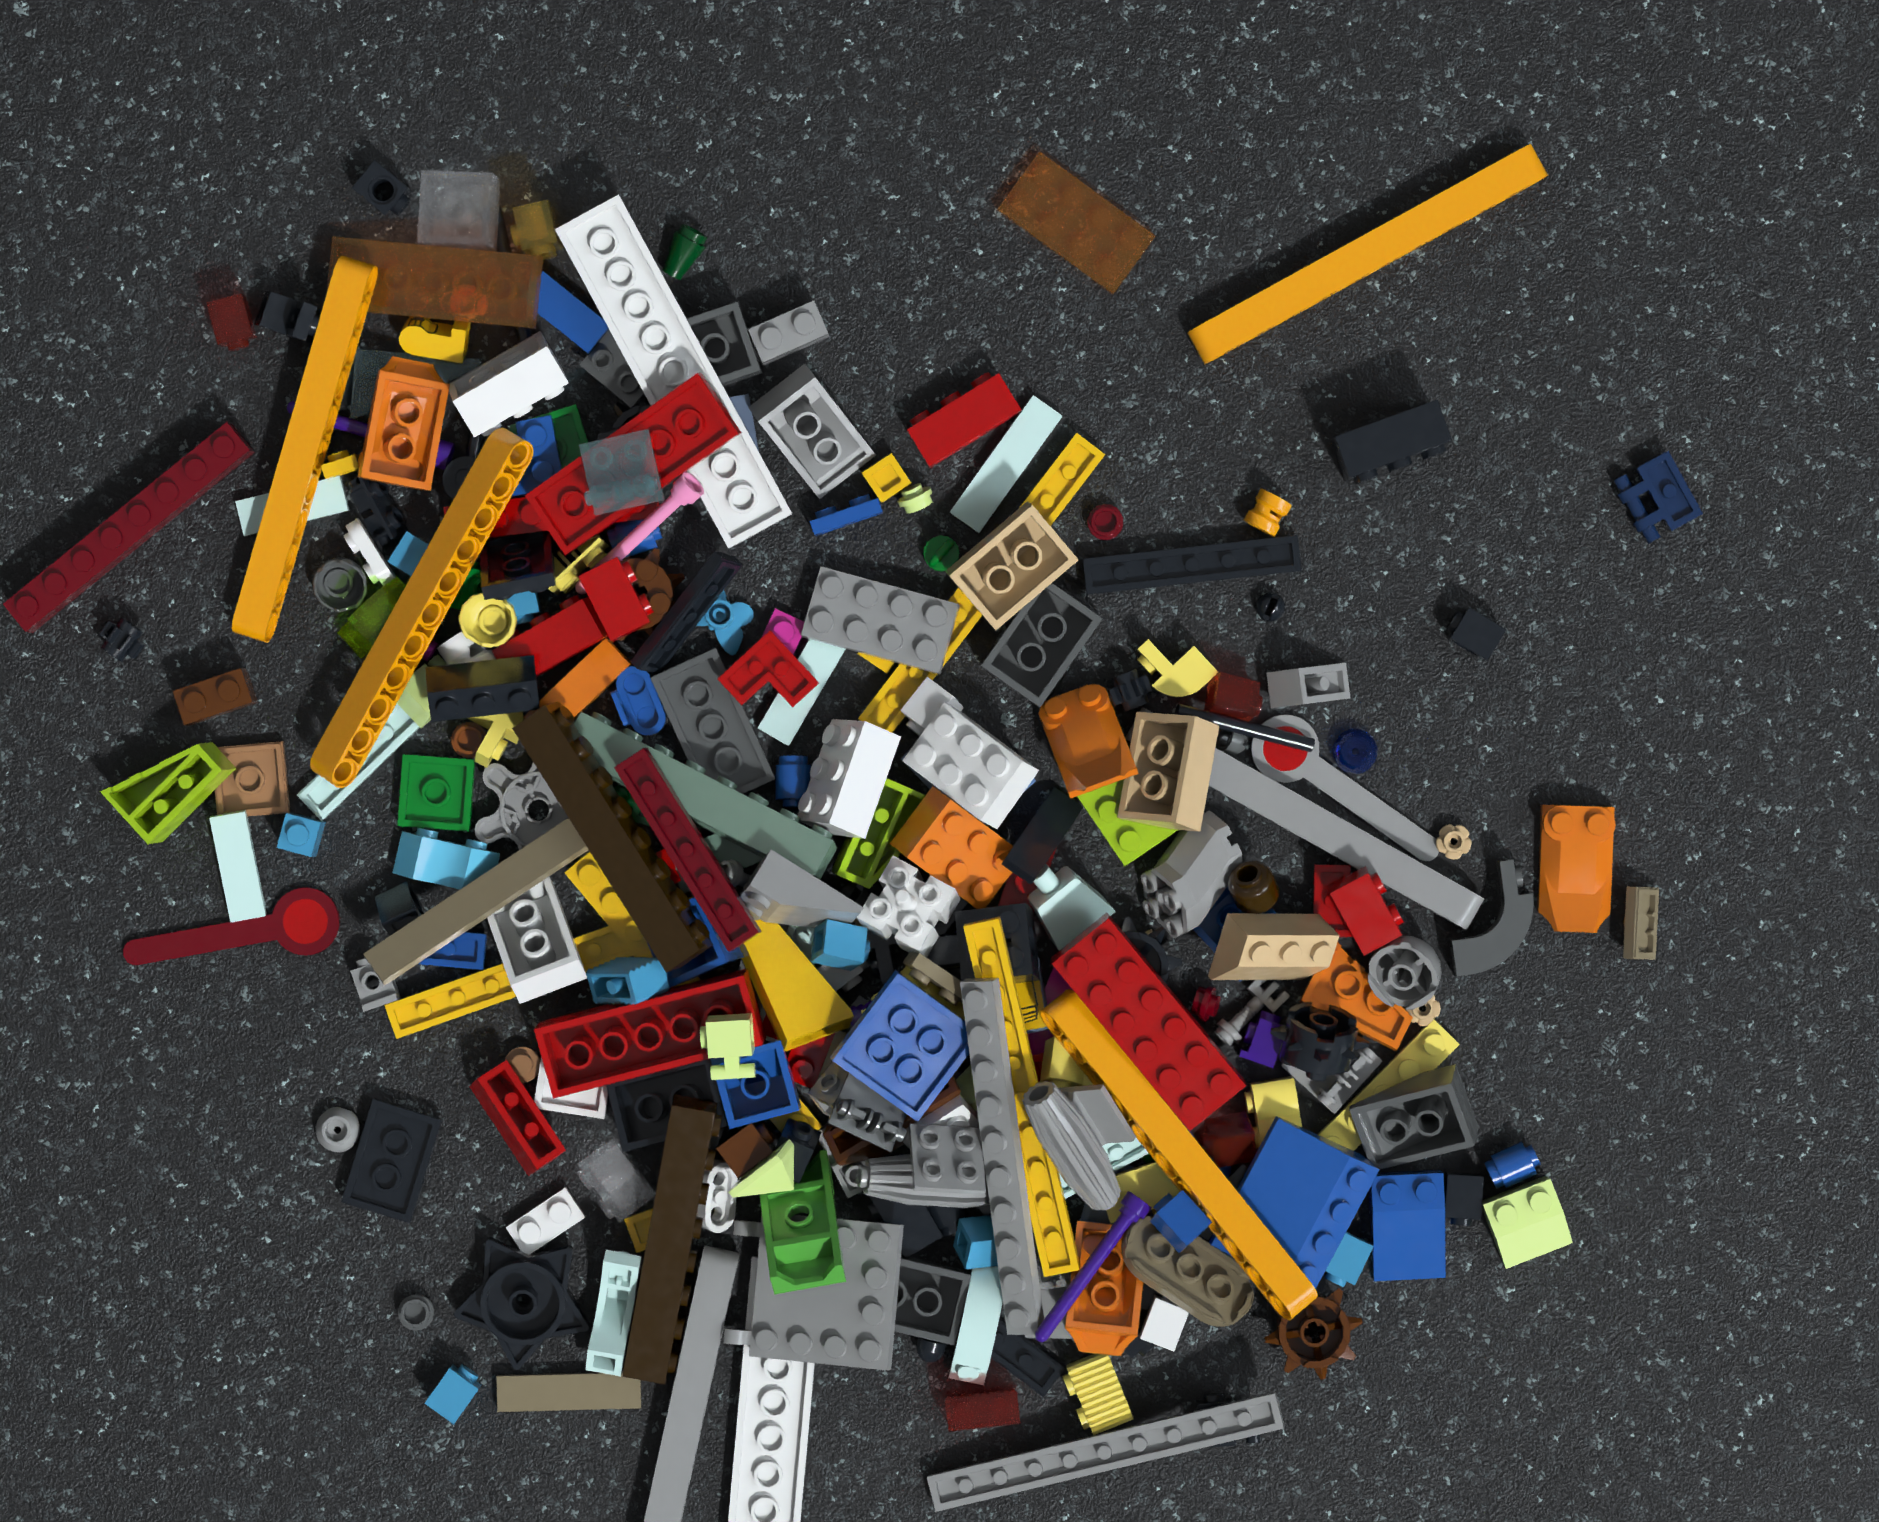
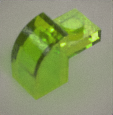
M398 577L391 580L367 599L337 632L361 659L368 655L405 588V584Z

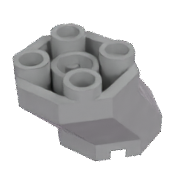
M1210 810L1203 814L1200 832L1180 830L1154 868L1141 875L1144 897L1146 898L1143 901L1145 913L1150 919H1157L1158 923L1173 938L1189 932L1201 924L1228 886V877L1232 870L1243 863L1240 847L1237 843L1231 846L1227 839V836L1232 834L1229 826Z

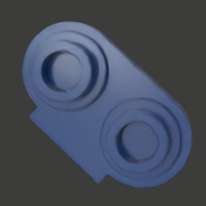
M635 666L627 667L617 677V691H612L610 694L623 726L631 725L636 732L642 735H654L665 725V710L652 683L650 674L647 671L638 670Z

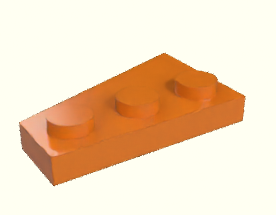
M1337 942L1330 967L1312 975L1299 1002H1312V1009L1328 1011L1329 1005H1334L1348 1011L1356 1017V1028H1358L1359 1033L1396 1051L1413 1017L1402 1006L1394 1004L1391 1007L1375 996L1368 983V974L1364 971L1365 969L1356 960L1354 961Z

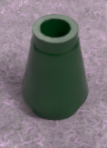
M682 224L679 231H674L662 271L681 280L683 275L686 274L705 250L706 246L704 243L708 237L700 231Z

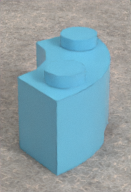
M417 828L416 834L402 831L393 873L460 890L498 865L500 853L486 850L488 843L466 839V844L463 845L437 839L439 833L437 831Z

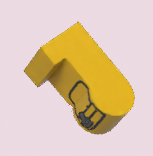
M414 315L405 322L399 336V344L405 352L411 355L462 364L468 350L471 318L457 316L454 324L451 325L431 322L425 316Z

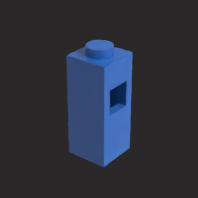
M544 271L539 276L531 275L521 288V291L525 293L521 300L587 354L592 351L609 330L604 319Z

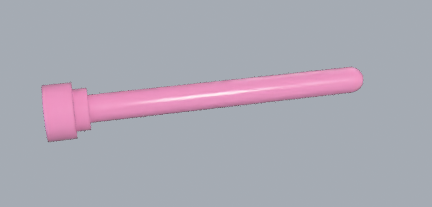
M684 472L673 482V488L670 490L671 495L593 568L615 557H619L622 561L680 505L693 504L704 494L701 483L690 473ZM579 580L575 585V590L578 594H586Z

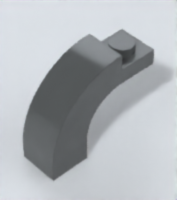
M1514 859L1496 861L1501 908L1492 926L1476 936L1449 940L1454 976L1477 974L1498 966L1509 958L1524 940L1531 924L1534 900L1533 893L1518 894V887H1523V875L1521 866L1514 865Z

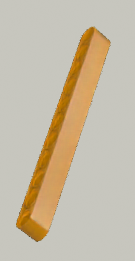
M1529 144L1190 330L1187 334L1203 363L1207 364L1547 177L1548 174L1533 146Z
M340 256L334 267L233 616L232 632L265 643H268L274 635L321 475V465L325 461L378 277V267L376 265Z
M506 428L494 430L487 438L312 754L310 760L312 771L337 788L347 787L356 778L532 460V445Z
M1067 989L1040 1011V1017L1046 1027L1070 1054L1093 1085L1104 1084L1139 1142L1179 1191L1183 1190L1212 1221L1208 1226L1273 1308L1286 1320H1292L1318 1297L1317 1291L1309 1279L1073 990Z

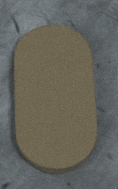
M1154 1215L1147 1216L1144 1219L1140 1218L1137 1223L1134 1222L1127 1229L1122 1239L1121 1250L1123 1260L1129 1271L1140 1281L1198 1320L1211 1326L1225 1327L1238 1322L1251 1308L1254 1291L1253 1288L1251 1289L1248 1275L1232 1257L1212 1246L1202 1237L1198 1236L1178 1253L1150 1222Z

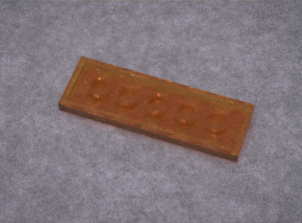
M332 236L327 291L334 267L340 256H346L378 267V277L367 313L536 329L543 264L542 256Z

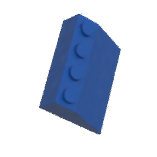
M1276 1116L1241 1180L1237 1192L1316 1289L1380 1169L1363 1155ZM1213 1233L1209 1243L1231 1255Z

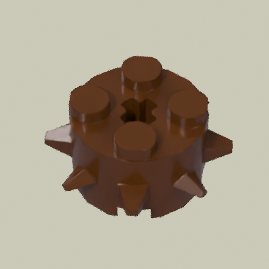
M656 548L645 559H631L629 556L621 561L622 563L629 561L638 580L632 583L633 586L639 585L640 589L644 587L647 589L648 594L645 595L654 610V613L649 615L652 623L636 631L645 630L649 636L675 604L674 588L685 579L683 573L667 574L659 566L660 550ZM627 635L618 640L623 641Z
M1337 1288L1327 1296L1317 1293L1318 1297L1292 1320H1286L1275 1310L1279 1316L1277 1330L1264 1337L1265 1343L1282 1346L1284 1353L1287 1355L1284 1366L1285 1372L1290 1373L1302 1365L1306 1368H1314L1320 1380L1326 1379L1327 1367L1335 1363L1339 1357L1349 1360L1355 1359L1356 1355L1348 1345L1350 1342V1331L1363 1324L1362 1318L1346 1316L1340 1307L1343 1290ZM1311 1322H1315L1319 1327L1323 1326V1331L1318 1332L1319 1337L1311 1339L1309 1333H1304V1329L1309 1328L1308 1324Z

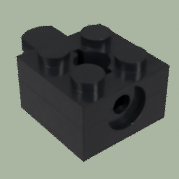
M1026 903L955 912L957 933L939 935L927 958L944 970L960 968L961 981L975 978L963 926L971 922L1000 917L1015 983L1040 981L1033 909Z

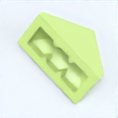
M790 1139L742 1175L728 1193L734 1198L794 1190V1144Z

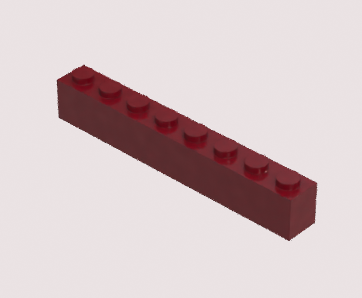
M226 422L4 602L3 605L25 632L34 633L253 455L255 451L233 424Z

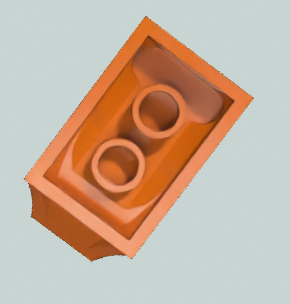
M392 356L389 362L378 370L363 451L358 458L359 478L431 491L450 384L445 383L441 379L433 364Z
M1097 684L1085 685L1050 698L1043 703L1038 714L1070 799L1139 774L1106 688Z
M1541 805L1537 912L1547 919L1554 931L1597 933L1600 925L1610 915L1613 837L1616 826L1614 818L1615 807Z
M1077 1221L1075 1244L1081 1266L1080 1269L1113 1224ZM1123 1236L1067 1312L1065 1329L1074 1339L1079 1352L1121 1356L1126 1347L1138 1337L1144 1283L1129 1271L1123 1260L1121 1250ZM1080 1270L1071 1272L1070 1283Z

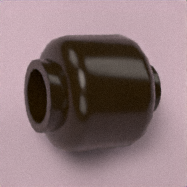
M1247 861L1232 870L1228 877V888L1236 907L1243 913L1261 914L1273 907L1278 900L1279 887L1271 869L1263 862Z

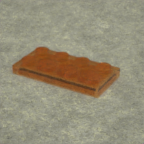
M1040 151L997 209L999 213L1112 295H1114L1156 237Z

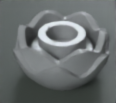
M333 1107L326 1110L316 1123L318 1141L324 1148L333 1152L349 1150L357 1143L361 1135L358 1117L354 1112L341 1107ZM335 1127H340L341 1132L336 1133L334 1130Z

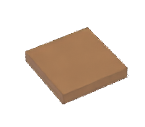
M284 741L217 747L236 767L215 789L217 815L246 810L247 817L290 813Z

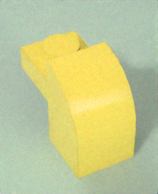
M1149 639L1137 649L1141 654L1137 659L1138 662L1151 675L1156 671L1161 675L1152 684V688L1166 696L1184 697L1200 690L1219 673L1195 646L1173 665Z
M523 712L467 718L488 729L475 757V762L488 768L492 759L499 761L508 744L504 738L515 744L519 741L512 728L523 721Z

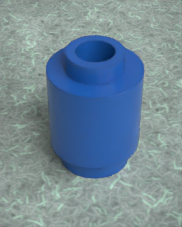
M644 519L619 522L614 524L615 528L607 530L612 549ZM659 526L626 557L658 548L656 540L663 538Z
M779 756V765H776L775 800L783 801V807L798 808L800 798L807 791L811 780V765H808V756Z
M1522 1141L1491 1155L1492 1159L1484 1163L1496 1189L1502 1186L1506 1188L1511 1187L1536 1175L1535 1167L1540 1165L1532 1145L1524 1147Z

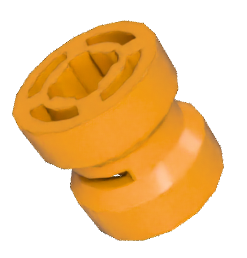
M1260 489L1256 496L1257 503L1254 509L1248 510L1243 520L1256 529L1275 537L1280 529V519L1288 514L1292 505L1280 497Z

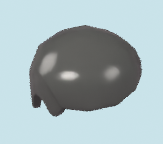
M333 558L325 561L318 567L312 580L313 593L320 604L336 612L358 608L368 591L367 576L362 567L347 558Z

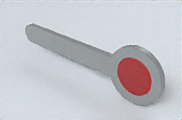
M1278 715L1269 718L1261 724L1315 739L1313 751L1307 752L1253 738L1251 743L1252 759L1257 769L1263 775L1281 783L1295 782L1305 778L1418 859L1431 861L1437 857L1439 851L1436 847V839L1319 757V740L1309 723L1294 715Z

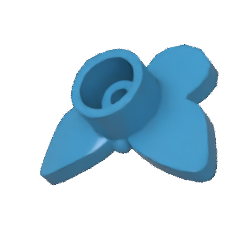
M723 590L696 626H708L709 630H714L721 647L729 655L734 656L743 639L741 627L751 623L754 618L753 610L748 604L743 602L730 603V601H727Z

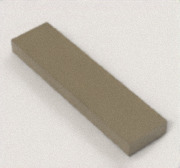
M623 1371L621 1377L599 1372L497 1375V1412L641 1408V1380L622 1377Z

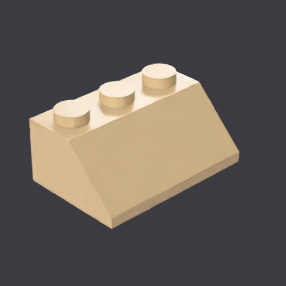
M1027 501L945 572L990 625L997 630L1075 564L1078 558L1036 508Z
M1136 712L1130 752L1139 774L1124 779L1117 818L1167 829L1200 832L1219 725L1197 716Z
M1227 913L1208 977L1211 980H1303L1330 967L1340 935L1319 914Z

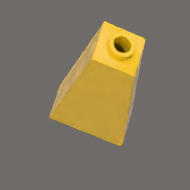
M761 919L755 920L762 932L740 946L744 956L742 960L748 969L751 981L777 1039L782 1041L785 1052L849 1028L854 1017L851 1009L781 926L776 923L764 922Z

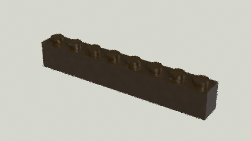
M560 702L542 706L513 727V731L666 973L681 968L713 946L709 939L708 928L701 920L695 917L689 907L690 901L687 895L676 887L670 877L671 872L664 860L657 857L651 847L649 835L643 828L638 827L631 815L632 809L624 798L619 797L612 785L611 775L595 759L591 743L584 736L580 735L573 724L574 717L565 706L561 705Z
M674 1095L622 1377L665 1384L667 1374H675L679 1352L672 1351L674 1339L681 1340L685 1321L683 1318H678L680 1305L687 1307L691 1285L684 1284L686 1272H694L697 1251L691 1250L693 1238L700 1239L703 1218L697 1217L699 1204L706 1205L710 1186L708 1183H703L705 1170L712 1171L716 1153L715 1149H709L711 1136H719L722 1115H716L717 1102Z

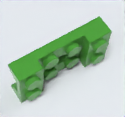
M820 1150L809 1165H807L800 1183L794 1182V1190L760 1194L769 1275L774 1295L846 1282L834 1202L831 1166L827 1150ZM797 1213L808 1214V1217L803 1221L794 1222L790 1220Z

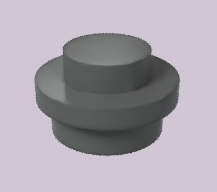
M413 1294L406 1297L400 1303L398 1317L402 1325L407 1329L414 1331L422 1330L432 1322L434 1307L427 1297Z

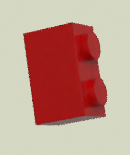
M615 557L578 576L610 641L614 642L652 623L649 615L654 613V610L645 593L638 596L632 584L638 579L629 561L622 563L619 557Z
M1365 866L1328 886L1332 899L1364 956L1402 936L1398 925L1404 923L1394 903L1387 906L1381 895L1387 890L1377 872L1371 875Z

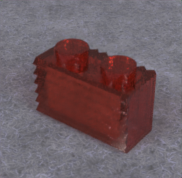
M1014 1384L1010 1387L1004 1385L1003 1388L998 1385L996 1389L991 1386L988 1390L983 1387L981 1391L978 1388L974 1391L969 1389L967 1392L962 1389L960 1393L955 1390L953 1394L948 1391L945 1394L949 1432L1020 1424L1017 1388Z

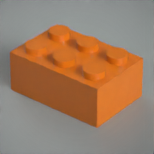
M932 786L890 842L894 848L931 876L955 888L958 895L976 909L986 908L1012 873V871L1002 865V862L1013 845L934 786Z

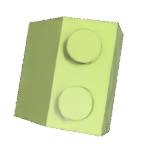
M1543 1176L1482 1200V1210L1505 1269L1573 1243L1563 1209L1552 1181L1548 1176Z

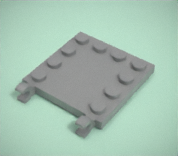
M762 1215L761 1222L734 1220L733 1235L760 1238L751 1330L725 1329L724 1343L750 1345V1357L891 1370L904 1225L837 1219L846 1282L774 1295L769 1275ZM794 1215L790 1220L800 1222L808 1216Z

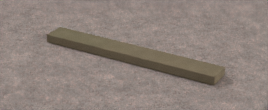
M567 818L363 955L385 986L589 849L570 819Z

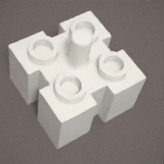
M892 856L879 878L883 891L879 897L873 893L869 895L857 919L862 927L868 928V931L886 941L894 934V938L901 949L907 952L920 953L927 958L939 938L934 928L938 920L947 924L961 899L955 888L931 875L926 883L923 882L924 879L918 868Z

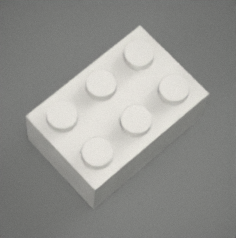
M541 331L449 383V392L453 403L473 436L476 437L480 434L488 436L502 426L500 422L511 416L519 418L528 413L533 408L532 404L542 398L550 400L564 391L563 386L568 384V380Z
M945 702L903 759L904 763L972 815L996 829L1001 825L1039 771L964 713Z
M832 719L823 733V746L819 757L812 764L810 770L811 780L807 791L802 795L798 804V816L801 818L799 822L811 827L813 825L820 826L835 836L865 839L901 736L866 721Z
M550 876L487 917L510 985L520 1004L587 979L560 899Z

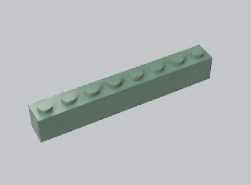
M580 712L574 725L580 735L584 736L591 743L595 759L600 766L609 772L614 782L626 787L614 767L642 748H648L694 823L762 858L772 849L819 880L821 879L837 849L836 844L831 840L832 834L817 825H813L810 829L800 824L801 818L784 808L779 813L767 807L769 801L755 793L750 792L748 797L736 791L738 786L724 777L718 776L717 780H714L704 775L706 769L690 760L683 764L673 759L675 754L659 744L652 748L642 743L643 737L628 728H624L623 732H620L611 727V720L597 712H593L591 716Z

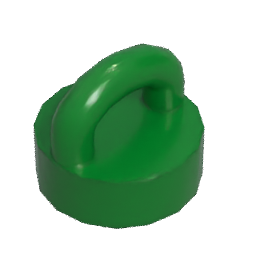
M940 535L933 537L924 547L925 562L935 571H946L959 559L958 545L948 536Z

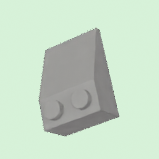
M803 364L748 407L759 424L819 499L876 456L806 364Z
M772 849L755 868L739 894L754 920L761 919L767 923L815 928L827 919L851 924L864 908Z

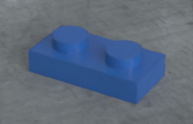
M868 494L850 500V508L837 512L836 507L832 506L815 512L817 519L810 521L814 535L818 536L883 514L879 499L871 500Z
M465 932L418 964L484 970L487 934Z

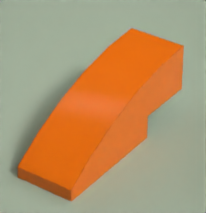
M605 638L539 701L540 708L546 704L560 702L561 705L565 706L572 713L575 719L632 663L608 638ZM537 710L529 711L523 718L526 719Z

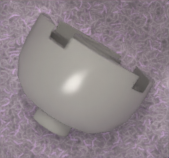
M1400 936L1375 951L1369 963L1368 983L1375 996L1386 1005L1393 1007L1396 1004L1398 1006H1406L1405 1010H1413L1425 1005L1434 996L1442 974L1440 959L1435 950L1424 940L1414 936Z

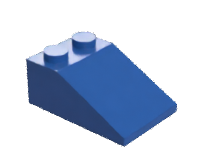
M1441 1170L1378 1173L1369 1189L1371 1244L1374 1246L1372 1249L1373 1281L1446 1278L1443 1172Z

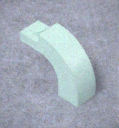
M605 1251L598 1303L587 1351L585 1370L621 1377L640 1279L641 1256L632 1255L625 1251Z
M998 1266L974 1268L971 1270V1278L949 1373V1378L979 1385H984L1003 1303Z

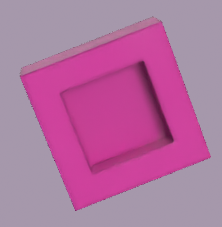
M775 608L762 637L771 630L794 655L802 638L801 633L804 621Z

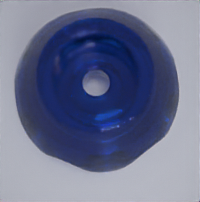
M1349 729L1341 733L1335 741L1332 754L1341 770L1347 773L1361 774L1369 770L1375 763L1378 747L1374 738L1368 732ZM1354 748H1357L1359 750V753L1357 755H1354L1352 753V750Z

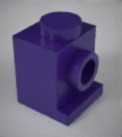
M1261 1010L1256 1023L1249 1022L1243 1042L1248 1043L1247 1050L1239 1048L1237 1055L1273 1068L1283 1040L1273 1036L1270 1031L1271 1028L1283 1026L1280 1024L1282 1018Z

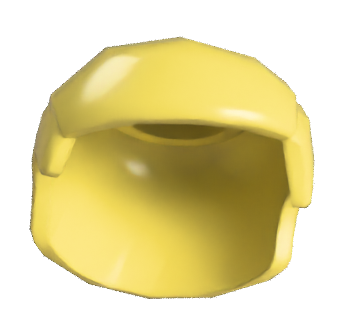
M483 593L472 595L462 605L458 618L463 635L474 643L488 648L505 644L514 634L518 620L513 605L507 599L495 600L493 598L484 600Z

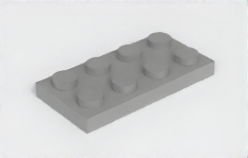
M820 566L801 636L940 675L960 605Z

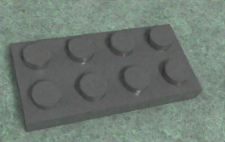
M717 648L651 677L687 759L705 768L706 772L704 775L714 780H717L718 776L724 777L738 786L736 791L742 794L776 779L743 705L741 706L717 680L726 671Z

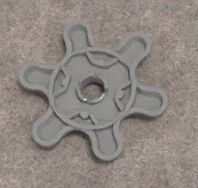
M534 762L530 770L521 775L511 773L500 763H493L488 768H485L483 781L488 788L497 793L500 805L494 814L481 818L475 824V835L481 842L493 843L500 838H510L515 841L520 850L568 818ZM538 799L543 800L549 806L547 817L541 821L531 818L528 811L529 805ZM588 850L587 852H585L584 854H582V855L579 856V857H584V856H585L587 853H589L590 851Z

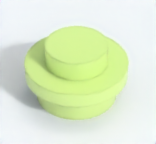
M917 483L902 490L903 496L897 501L900 507H904L907 514L913 513L929 506L933 502L930 497L932 490L929 486L922 487L921 483Z

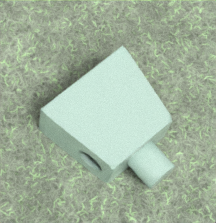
M1045 864L1033 881L1038 888L1028 896V900L1049 939L1059 951L1105 913H1108L1110 916L1115 913V910L1106 899L1068 866L1061 868L1054 874L1049 866Z

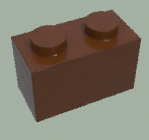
M239 668L173 691L183 724L189 726L258 703L246 668Z
M762 1121L760 1124L754 1122L738 1129L719 1143L716 1149L738 1178L774 1151L775 1146L772 1142L775 1141L776 1136L765 1121Z

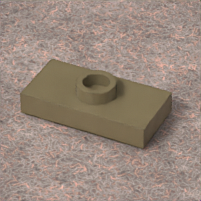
M1627 886L1624 918V959L1655 960L1659 888Z

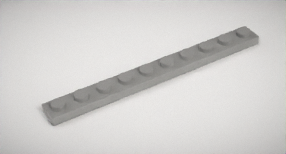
M968 978L960 982L1007 1335H1035V1331L1044 1320L1000 983L999 978Z
M1272 1392L927 1476V1481L935 1512L1268 1433L1284 1429L1285 1425L1277 1393Z

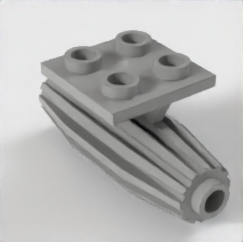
M1052 1081L1036 1083L1035 1086L1030 1087L1028 1092L1024 1094L1022 1101L1038 1141L1063 1180L1092 1210H1108L1112 1208L1120 1197L1119 1192H1121V1188L1108 1154L1102 1146L1107 1143L1133 1142L1136 1135L1104 1084L1058 1088Z
M910 1124L908 1127L910 1154L870 1158L865 1161L864 1166L858 1167L857 1186L863 1188V1193L867 1196L906 1205L957 1208L990 1205L980 1128Z

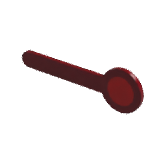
M302 887L291 890L283 895L276 903L271 915L133 939L124 946L123 956L131 965H142L277 940L283 948L291 953L306 956L324 951L334 942L340 928V914L335 902L326 893L315 888Z

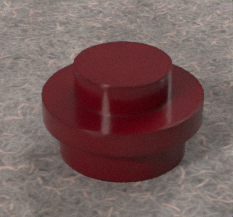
M1098 505L1088 516V529L1094 537L1100 540L1113 539L1122 530V514L1112 505Z
M1199 987L1192 1005V1014L1199 1016L1201 1021L1206 1022L1209 1016L1215 1017L1221 997L1216 995V987Z

